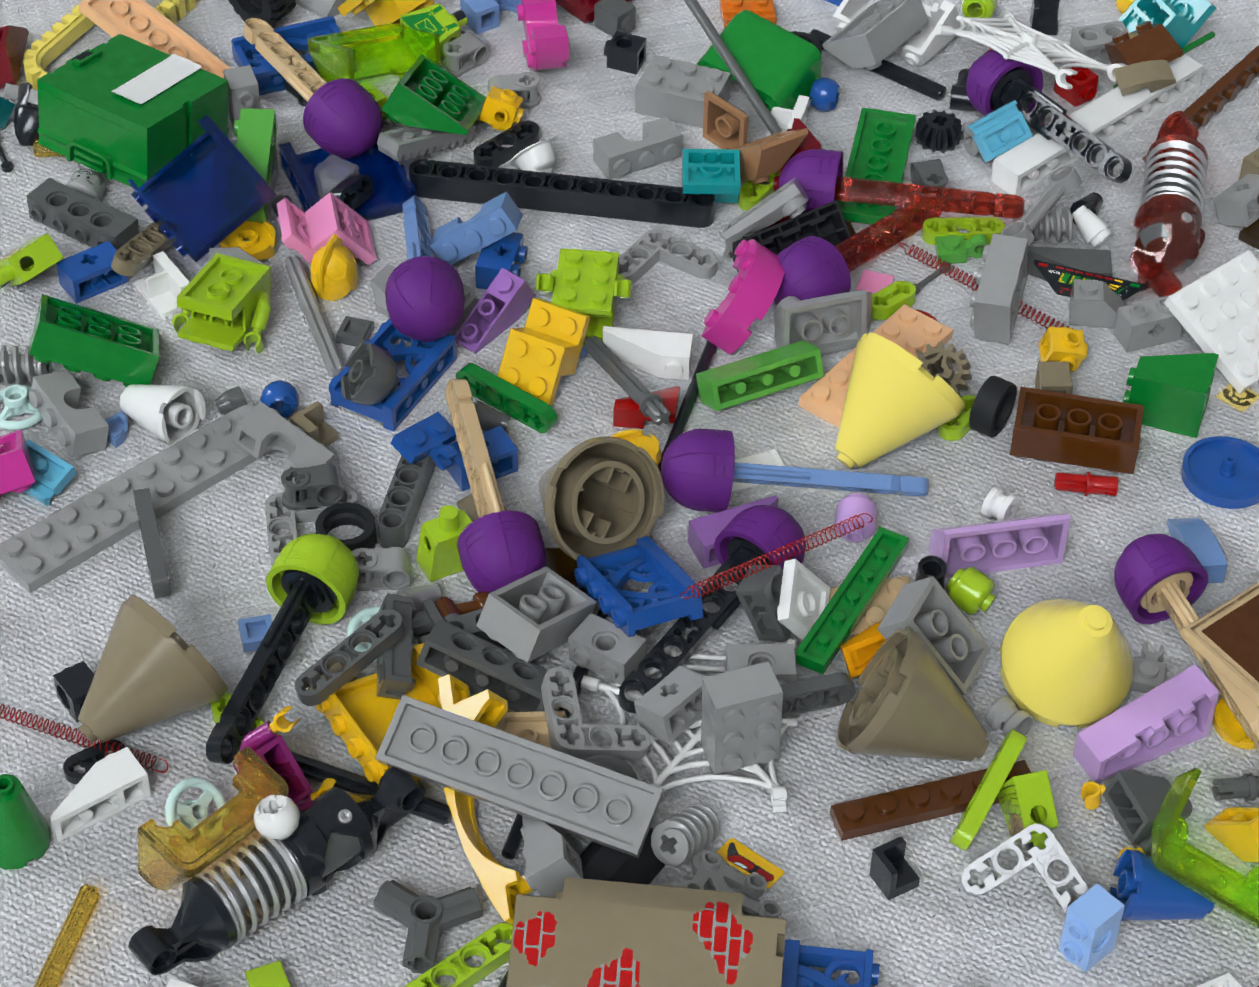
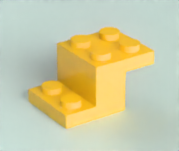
M347 0L337 8L343 17L350 12L355 16L365 10L380 33L386 28H389L390 31L398 28L401 15L431 6L435 2L433 0Z
M533 298L525 327L512 328L510 330L498 377L548 405H553L561 376L575 374L591 316L539 298Z

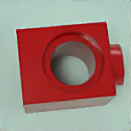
M1072 67L1069 69L1075 70L1078 73L1072 76L1067 74L1065 77L1066 82L1072 84V89H1064L1058 86L1055 80L1053 91L1074 107H1077L1095 98L1099 76L1088 68Z

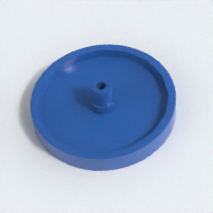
M1215 436L1199 440L1185 452L1181 466L1182 480L1195 497L1210 505L1228 509H1240L1259 503V448L1247 441L1227 436Z

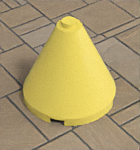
M869 332L867 335L864 333L856 346L835 451L839 454L836 459L849 469L853 466L860 468L955 419L965 407L964 402L955 390L939 375H936L934 378L921 367L923 362L878 334Z
M1050 599L1038 602L1026 608L1013 620L1000 645L999 652H1001L1002 666L1000 674L1008 694L1022 710L1028 712L1034 719L1049 726L1058 727L1060 724L1077 726L1078 729L1095 724L1112 714L1127 696L1132 683L1133 657L1129 644L1110 613L1098 605L1071 599Z

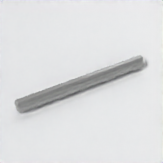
M296 255L292 258L287 257L285 260L286 270L327 371L331 377L338 376L345 366L301 259Z

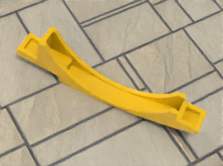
M448 674L438 679L440 691L438 700L442 709L493 728L496 727L508 711L507 700L488 689L470 697L469 686L452 675ZM444 787L446 800L463 849L488 898L502 919L513 925L516 894L526 895L533 892V890L527 884L524 876H521L516 870L504 867L487 848L477 824L474 798Z

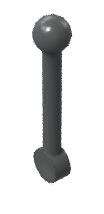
M947 262L945 263V266L942 265L941 272L945 271V267L948 264ZM951 264L950 267L947 266L946 273L950 271ZM940 266L938 270L920 283L913 284L916 287V295L920 293L921 288L942 274Z

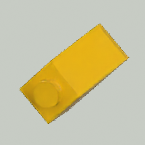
M1228 807L1204 824L1206 830L1243 862H1259V808Z

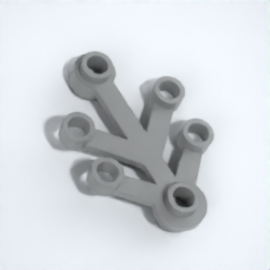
M701 850L693 855L691 860L694 877L691 881H687L683 888L704 890L706 883H710L714 891L739 893L728 887L727 881L743 889L748 896L759 898L763 895L767 881L763 876L756 873L749 874L746 877L727 867L724 859L718 853L711 850ZM743 895L742 910L754 916L779 918L782 910L776 902L766 900L761 904Z

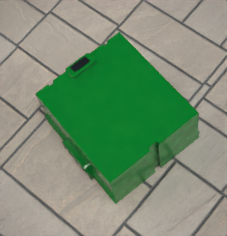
M118 34L109 39L108 43H102L91 50H85L67 60L66 64L55 69L53 73L49 72L37 79L38 144L67 157L69 162L74 160L102 174L106 173L108 180L115 179L146 194L184 171L186 165L192 166L218 149L219 140H228V80L200 68L147 102L138 104L112 92V90H115L171 55L125 35Z

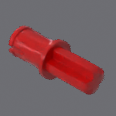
M1058 472L1055 475L1054 487L1058 491L1084 493V496H1088V494L1116 496L1118 477L1090 475V472H1086L1085 475Z

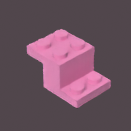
M331 192L306 212L302 211L287 198H283L277 203L278 221L281 226V239L290 250L294 249L300 253L309 264H311L316 251L324 247L333 234L338 235V238L343 240L342 245L351 251L355 259L362 260L368 266L377 259L369 222Z

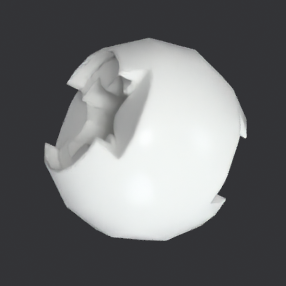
M269 795L262 799L255 808L253 816L254 825L263 837L271 840H284L297 829L300 812L291 798L283 795Z

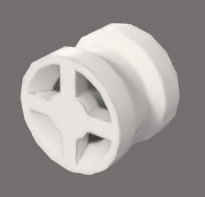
M995 486L987 494L981 508V513L987 517L993 516L997 518V521L1012 519L1017 511L1019 498L1014 495L1007 496L1003 493V489Z

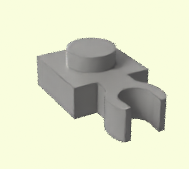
M1144 642L1141 658L1134 656L1133 678L1129 690L1147 693L1164 683L1167 663L1161 662L1164 654L1163 645H1160L1159 652L1152 653L1147 649L1148 642Z

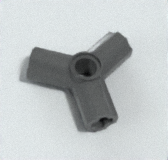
M387 880L379 888L374 899L375 908L408 928L403 955V967L410 969L413 973L423 974L435 966L439 938L444 930L483 917L479 896L475 888L471 886L435 898L430 895L419 896L395 880Z

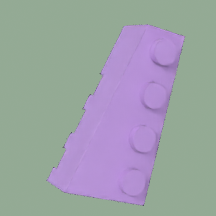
M1194 664L1090 727L1083 729L1077 734L1073 756L1092 780L1098 784L1104 779L1116 775L1118 771L1135 768L1207 737L1219 691Z

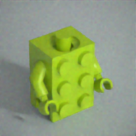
M561 248L557 269L552 270L549 274L538 273L536 275L535 290H541L545 294H553L552 303L591 316L585 339L587 337L591 339L593 336H596L603 342V326L613 327L617 296L622 300H627L631 297L632 281L619 274V252Z
M216 253L177 296V307L182 312L173 317L172 324L175 331L178 332V337L190 340L193 343H202L217 347L220 350L234 351L242 340L247 351H249L250 345L253 342H257L255 349L258 354L261 353L264 349V343L260 335L261 331L266 329L271 312V266Z

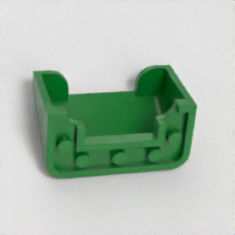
M743 10L736 14L720 34L722 40L770 113L774 107L794 110L798 96L810 97L813 82L821 78L822 57L815 45L751 11ZM713 44L697 62L699 66L716 68L731 73ZM731 73V79L736 81V79Z

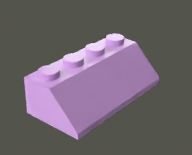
M1048 514L932 529L929 554L941 558L946 563L945 578H952L959 568L965 570L968 567H975L982 573L1063 563L1071 518L1069 514Z

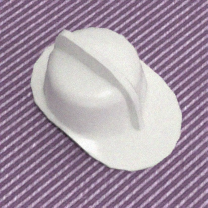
M558 135L523 149L510 160V165H516L519 170L552 173V166L556 162V157L551 142Z

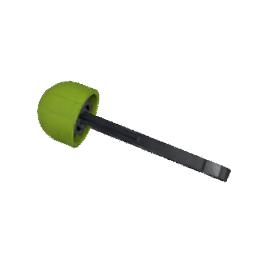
M305 534L289 542L276 558L275 563L267 574L266 586L273 600L281 608L223 710L220 722L216 723L207 740L206 756L210 762L230 764L234 760L240 749L241 740L249 733L308 622L332 624L344 616L357 588L359 568L352 551L339 539L331 535Z

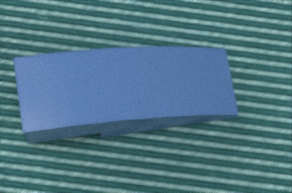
M1199 517L1168 519L1167 526L1171 537L1181 541L1192 550L1208 574V583H1222L1227 569V562L1215 535L1208 525Z

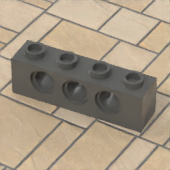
M48 178L26 196L31 219L90 247L109 241L118 250L140 233L137 218L51 178Z
M439 619L424 642L416 665L441 677L450 674L467 684L469 690L477 694L488 689L507 700L508 709L515 712L545 711L541 683L548 671L547 669L532 662L527 663L517 658L513 653L444 620Z

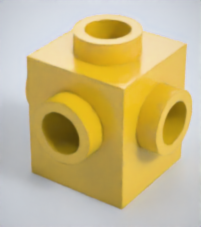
M493 86L486 97L479 120L490 124L496 130H507L514 123H520L525 109L520 108L524 98L519 97L512 90H502Z
M1048 327L1038 343L1041 362H1068L1070 371L1074 372L1088 355V345L1084 341L1083 330L1067 327Z

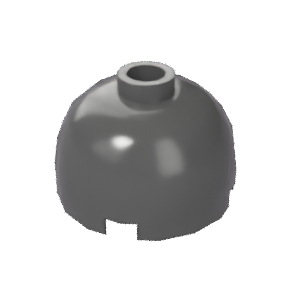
M360 343L347 360L346 366L351 368L348 377L342 375L341 392L343 398L368 406L380 403L390 393H393L397 388L399 379L394 358L389 352L371 343Z

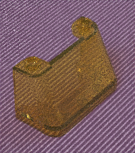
M247 746L234 756V765L238 769V774L233 777V786L240 793L191 830L178 819L172 823V826L162 827L158 826L152 818L138 828V874L149 885L158 890H170L197 875L256 830L253 816L255 808L262 799L273 794L275 796L283 795L288 797L289 789L285 780Z

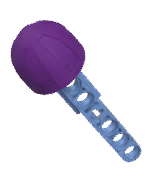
M413 196L402 204L405 214L403 217L408 260L398 265L387 280L385 288L386 307L392 324L401 334L421 342H432L449 334L460 323L464 313V288L457 270L446 261L433 256V250L429 246L432 240L429 215L421 200L417 196Z
M689 430L679 435L670 443L661 463V476L669 495L677 503L688 509L707 512L727 510L733 482L905 496H927L929 479L923 477L735 462L734 437L732 431Z

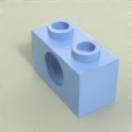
M1096 883L1068 906L1059 951L1062 952L1063 956L1070 963L1076 964L1083 971L1087 972L1115 949L1125 905Z

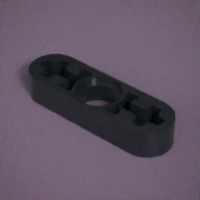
M522 121L479 145L473 152L474 165L499 167L508 162L523 149L539 142L540 129L538 124L532 121ZM505 144L513 145L512 147H501V145Z

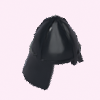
M29 82L23 83L18 87V98L14 110L15 135L21 146H34L39 141V133L37 132L39 128L38 108L33 107L28 102L30 89H33Z

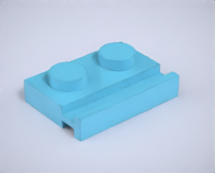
M1016 100L1005 104L968 125V129H971L974 134L973 139L984 162L994 159L1033 137L1022 112H1019L1017 109Z
M28 439L26 444L34 466L36 483H33L29 489L23 492L48 507L51 504L50 500L52 497L60 494L77 474V471L69 463Z

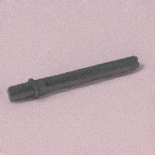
M593 336L591 339L587 337L584 340L587 353L634 400L644 416L650 417L657 425L667 424L670 421L668 418L670 411L663 405L661 397L657 394H652L598 337Z

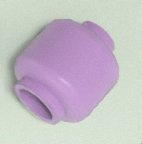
M849 494L841 499L837 505L834 525L854 515L869 514H863L858 517L860 526H863L862 519L864 520L863 528L860 527L859 530L855 529L854 532L851 531L843 536L849 542H860L863 539L869 538L875 532L878 514L877 506L865 494ZM853 519V523L855 524V527L858 528L859 525H858L857 521H856L855 519ZM849 521L851 530H854L852 522ZM844 523L846 531L849 532L850 529L848 525ZM840 525L842 534H845L843 526ZM835 527L836 531L840 534L839 529Z

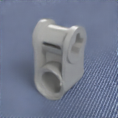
M466 32L443 45L442 52L445 57L441 67L455 77L462 76L469 70L484 64L491 54V47L471 32Z
M533 72L495 75L488 81V93L495 86L502 90H512L519 97L524 98L520 108H534L541 101V96L537 92L540 82L539 77Z
M401 547L358 548L352 551L359 568L357 591L400 590L410 584L409 554L405 549ZM361 557H364V566H361ZM362 573L365 574L364 582H362Z

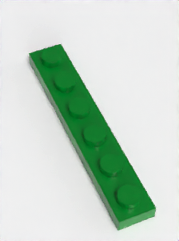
M883 527L878 529L795 651L796 664L824 675L840 651V646L846 642L908 549L910 538Z

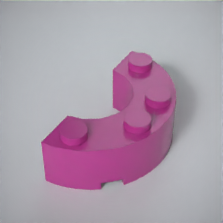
M521 0V5H517L518 21H523L526 40L522 41L523 55L526 57L527 67L532 68L533 71L567 67V63L564 62L569 60L568 34L564 25H558L556 1Z
M743 239L738 244L734 252L737 257L732 266L739 271L738 275L729 284V293L718 308L710 310L703 322L706 327L702 337L730 355L752 334L748 328L756 318L759 320L763 319L778 293L785 274L778 255L754 239L748 241Z

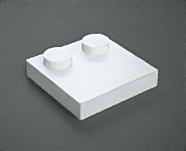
M796 559L784 561L780 602L777 607V621L803 640L829 603L831 587Z

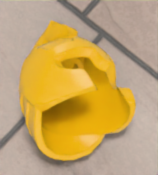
M335 234L332 235L324 247L316 251L310 266L311 283L314 293L321 299L328 301L342 299L350 290H356L359 283L355 257L348 248L342 245L343 240Z

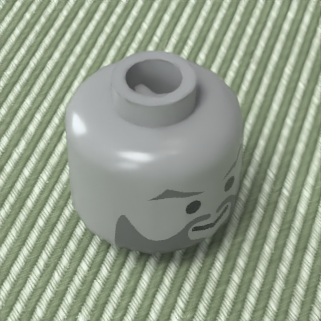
M92 169L75 171L66 185L98 201H101L106 193L105 180L98 172Z

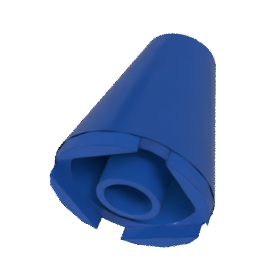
M1126 849L1119 857L1113 876L1119 877L1117 888L1110 887V894L1125 905L1121 921L1203 919L1206 914L1212 912L1215 895L1211 892L1210 886L1207 883L1138 850Z

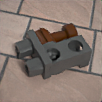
M481 591L475 593L473 601L455 604L448 597H441V599L434 602L432 598L422 600V611L417 612L412 620L413 636L428 633L418 637V644L425 642L437 621L441 619L502 649L506 648L498 641L489 638L487 633L476 626L488 597V592Z

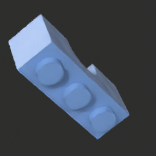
M460 0L461 10L467 17V25L477 35L500 26V11L508 10L517 13V5H521V0Z
M506 191L484 203L481 210L468 221L463 223L460 217L437 228L429 246L439 259L452 265L517 231L523 214Z

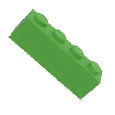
M241 108L240 119H235L234 136L237 137V142L231 145V160L234 161V166L228 169V184L231 185L230 192L225 193V209L230 210L232 221H267L278 129L275 110Z
M805 340L696 373L700 401L715 411L824 377L820 348Z

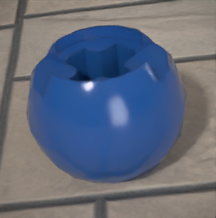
M830 78L815 80L810 92V97H812L810 104L812 107L821 112L834 110L839 100L840 93L837 91L840 86Z
M277 380L265 386L260 398L261 402L277 410L283 418L295 413L300 401L296 388L283 380Z

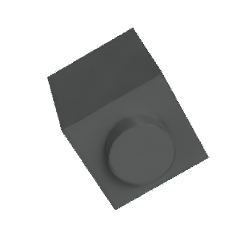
M601 0L594 4V26L612 37L616 31L628 33L635 29L636 7L625 0Z

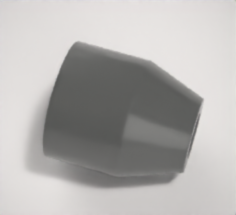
M239 386L225 391L215 400L221 415H226L238 407L247 405Z

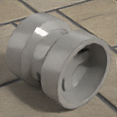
M1006 696L1001 697L992 705L985 719L990 727L1003 731L1004 738L1011 729L1025 736L1034 720L1033 716L1025 710L1018 711L1015 702Z

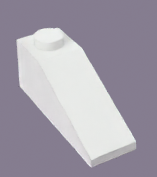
M603 326V343L619 360L658 378L689 380L693 334Z
M128 747L111 753L97 761L52 813L50 821L54 839L57 843L151 796L148 774Z

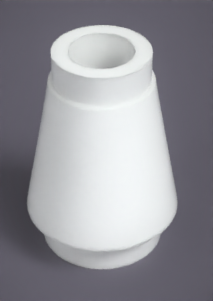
M1082 205L1072 214L1077 227L1088 245L1091 243L1096 248L1112 235V232L1108 229L1110 226L1090 209H1087L1085 205Z

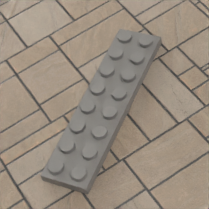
M405 695L401 697L375 758L378 763L398 768L408 774L533 820L545 822L552 827L639 858L664 795V790L657 786Z

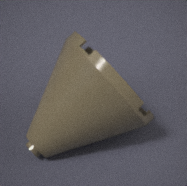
M610 436L596 437L578 444L549 468L539 481V491L549 531L560 549L575 560H577L576 557L584 555L587 559L637 545L636 539L649 536L652 539L653 536L649 533L654 526L656 518H661L663 514L664 485L655 461L643 448L637 447L628 440Z
M133 594L120 605L78 716V720L82 724L78 727V730L91 743L96 739L104 743L215 703L228 691L225 682L193 645L189 646L175 632L177 629L159 612Z
M908 627L905 628V631L900 628L896 630L877 650L858 679L857 683L862 686L854 702L848 701L843 710L837 730V745L851 754L969 762L975 758L980 759L989 745V741L986 740L987 732L922 636Z

